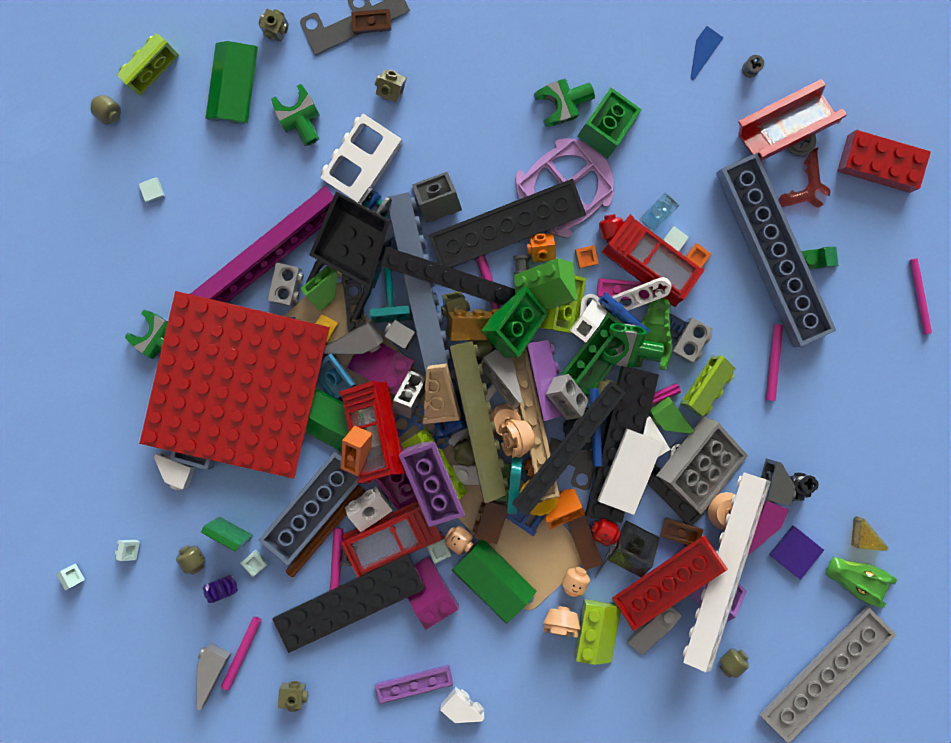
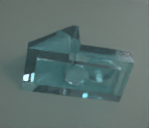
M665 192L639 220L654 232L679 207V204Z

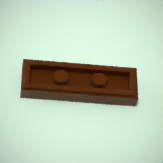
M584 515L567 522L584 569L588 570L603 564L596 543L592 538L586 516Z

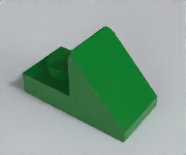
M822 247L820 249L801 251L809 270L839 266L836 247Z

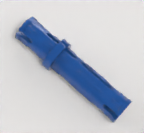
M607 292L603 293L604 296L598 299V302L611 311L610 314L612 316L615 315L623 323L644 328L647 331L646 335L650 331L649 328L628 312L621 302L618 303Z

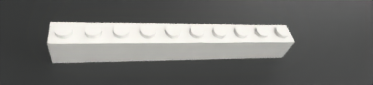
M743 473V476H740L738 479V492L732 498L731 506L733 507L731 514L728 513L725 519V525L727 526L725 532H722L720 535L719 543L721 545L719 551H716L728 570L708 583L707 589L703 590L701 595L703 602L701 608L699 607L695 614L696 624L689 633V638H691L689 646L686 645L683 651V657H685L683 663L704 672H709L712 669L771 483L769 480Z

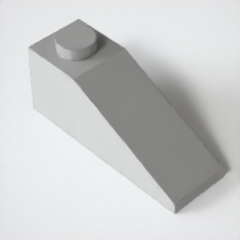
M371 320L327 344L324 354H363L367 351L372 353L381 347L380 344L385 339L374 321Z
M496 349L486 355L480 363L484 374L514 411L523 402L514 364L511 357H504Z
M670 607L639 627L627 643L643 655L672 629L682 615L676 608Z
M212 643L206 648L203 647L198 655L200 659L197 664L198 710H201L206 704L231 655L230 652Z

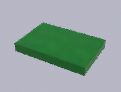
M218 517L204 525L201 530L202 534L234 552L248 543L253 536L222 517Z

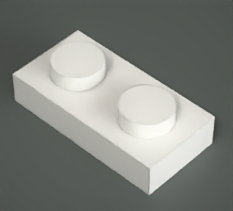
M453 464L456 475L464 485H480L476 466L466 467L465 465Z

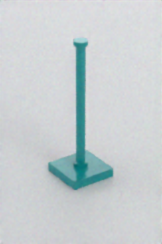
M384 200L377 201V206L380 207ZM384 268L387 306L385 308L370 309L371 319L374 323L413 320L409 305L395 306L392 270Z

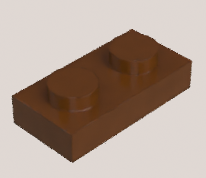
M390 9L351 12L354 34L392 31Z
M665 517L660 537L690 545L702 536L703 529Z

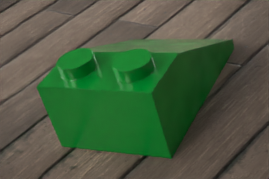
M610 88L577 137L608 159L642 109L613 88Z
M523 287L490 317L481 332L504 357H520L549 313L527 287Z

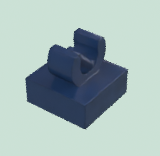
M669 313L671 337L678 339L687 322Z

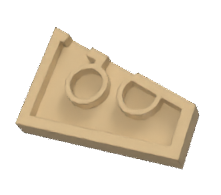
M448 364L428 366L426 369L423 424L460 420L461 413Z

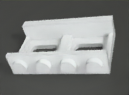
M365 114L355 119L352 125L353 129L350 133L345 134L342 139L343 144L333 152L329 165H325L320 173V178L323 182L328 183L357 203L369 187L374 188L403 144L400 137ZM365 125L383 136V140L371 155L353 144ZM344 157L361 168V173L351 187L332 177V174Z

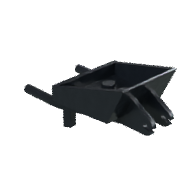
M371 187L365 191L358 203L336 191L309 256L317 260L306 283L316 276L326 264L363 285V293L351 317L354 320H359L372 289L376 286L382 269L379 264L384 247H390L394 236L391 222L385 218L392 199L386 197L376 212L368 209L374 195V190Z

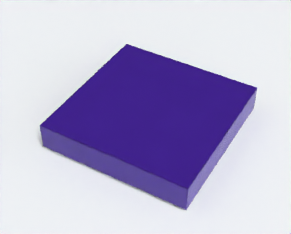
M792 525L769 555L801 580L823 553L824 549Z

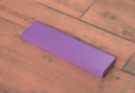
M446 665L376 683L375 689L379 704L452 686L454 682L450 667Z

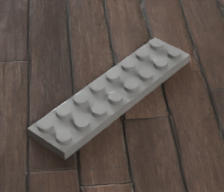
M866 606L759 715L787 743H790L896 634Z

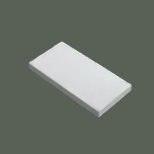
M626 428L598 501L634 515L663 443Z

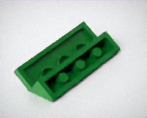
M231 41L215 44L205 119L211 121L226 120L234 124L248 123L258 51L257 46Z
M609 312L589 340L582 345L561 373L562 375L569 374L582 392L588 396L589 389L596 388L598 382L603 381L615 365L602 358L603 350L618 347L623 342L609 333L611 324L622 323Z
M316 388L305 433L342 452V440L349 433L344 403ZM358 411L361 426L365 425L364 414Z
M481 539L451 570L506 624L529 603L537 592L486 541Z

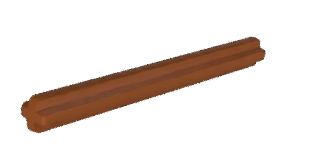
M360 485L355 487L287 568L286 573L290 577H294L345 517L347 514L345 507L365 493L363 487Z

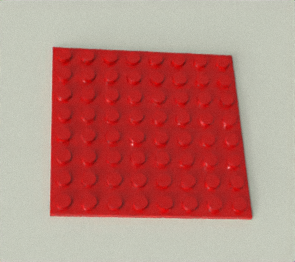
M175 291L139 444L294 479L330 327Z

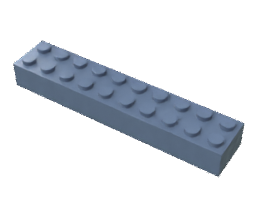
M758 153L720 169L716 175L792 346L801 347L835 332L836 328Z
M409 192L389 196L392 199L389 213L398 250L429 260L428 254L424 255L423 251L427 249L424 236L419 233V231H422L419 216H415V212H418L415 197H411ZM404 274L425 371L428 366L447 363L453 383V380H456L454 369H450L449 366L452 358L450 350H446L444 344L448 340L445 330L442 331L440 324L444 323L441 311L437 312L436 308L439 305L436 292L433 293L432 287L435 284Z

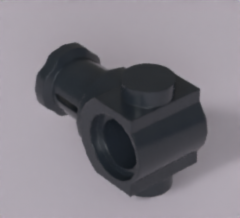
M794 473V476H790L795 485V501H805V498L811 497L812 493L818 489L819 483L814 476H806L805 473Z

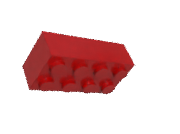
M855 130L847 136L837 172L911 193L921 188L931 151Z

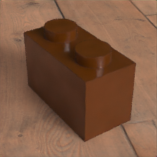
M494 500L489 503L481 502L478 511L481 517L479 521H475L472 531L475 532V538L497 544L507 515V504Z

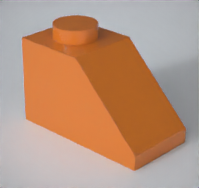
M354 426L342 440L341 469L359 476L371 449V432Z
M574 488L565 489L560 492L555 508L547 514L545 519L549 530L585 515Z

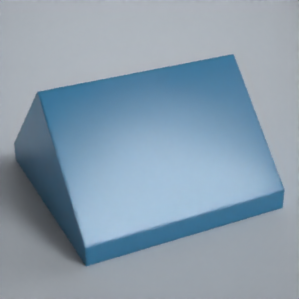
M331 353L322 360L317 381L328 395L338 399L341 397L340 391L357 385L335 354Z

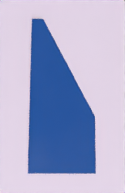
M708 26L705 27L696 40L691 79L693 80L724 38Z

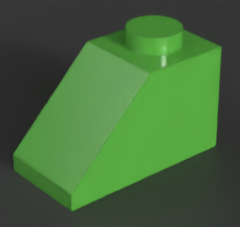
M326 266L301 287L305 296L319 311L329 306L331 301L335 299L338 273L333 268Z
M669 396L651 408L650 411L653 414L651 418L657 427L661 425L665 431L690 434L694 432L691 425Z

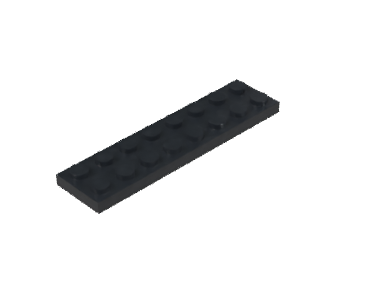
M572 178L429 234V238L439 264L453 268L586 216V212Z
M621 366L617 386L624 390L626 394L608 417L602 442V466H596L585 511L587 517L606 518L614 522H623L625 511L599 502L598 497L626 428L643 435L659 374Z
M407 554L274 616L272 620L288 653L410 597L426 587L410 554Z

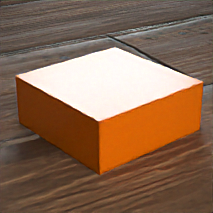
M695 243L685 257L702 268L711 256V253Z
M595 245L575 250L579 269L599 264Z

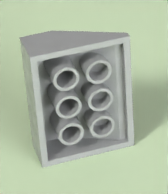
M705 416L695 426L694 432L687 436L656 475L699 514L705 511L748 456L718 422Z

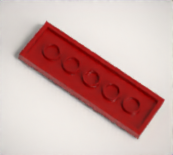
M704 535L616 594L612 599L632 630L635 631L727 571L728 568Z

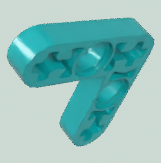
M511 456L507 513L517 514V508L512 503L519 495L522 457L512 458Z

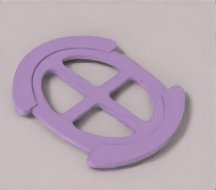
M564 138L556 140V148L542 156L529 169L526 175L523 171H518L516 174V186L519 199L534 194L537 176L543 168H547L559 184L567 180L553 165V160L562 156L583 158L587 165L572 177L574 183L578 182L590 171H594L598 179L597 192L592 202L587 205L582 201L586 216L548 230L549 233L569 238L572 235L569 228L587 219L601 205L604 207L610 205L614 192V181L610 166L602 154L583 141Z

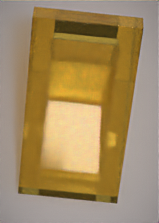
M858 516L854 518L852 546L859 549L887 551L889 549L865 519Z

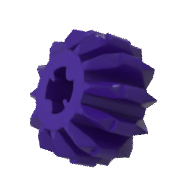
M228 575L204 585L203 594L208 603H214L235 594L238 591L237 583L232 575Z

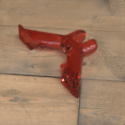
M818 147L813 149L804 162V165L807 166L804 172L808 174L809 184L805 190L798 192L791 190L789 194H782L778 199L781 207L805 201L814 207H821L823 203L816 198V190L830 196V189L820 181Z

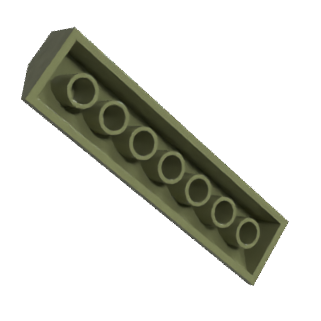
M473 341L449 346L482 497L484 503H489L506 496V490L509 489L507 478H503L501 472L505 468L503 460L499 459L497 454L500 451L499 441L494 440L493 433L496 432L494 421H490L489 413H492L490 401L486 402L485 394H488L486 383H482L480 375L484 374L481 363L478 364L476 356H479L477 344L473 345Z

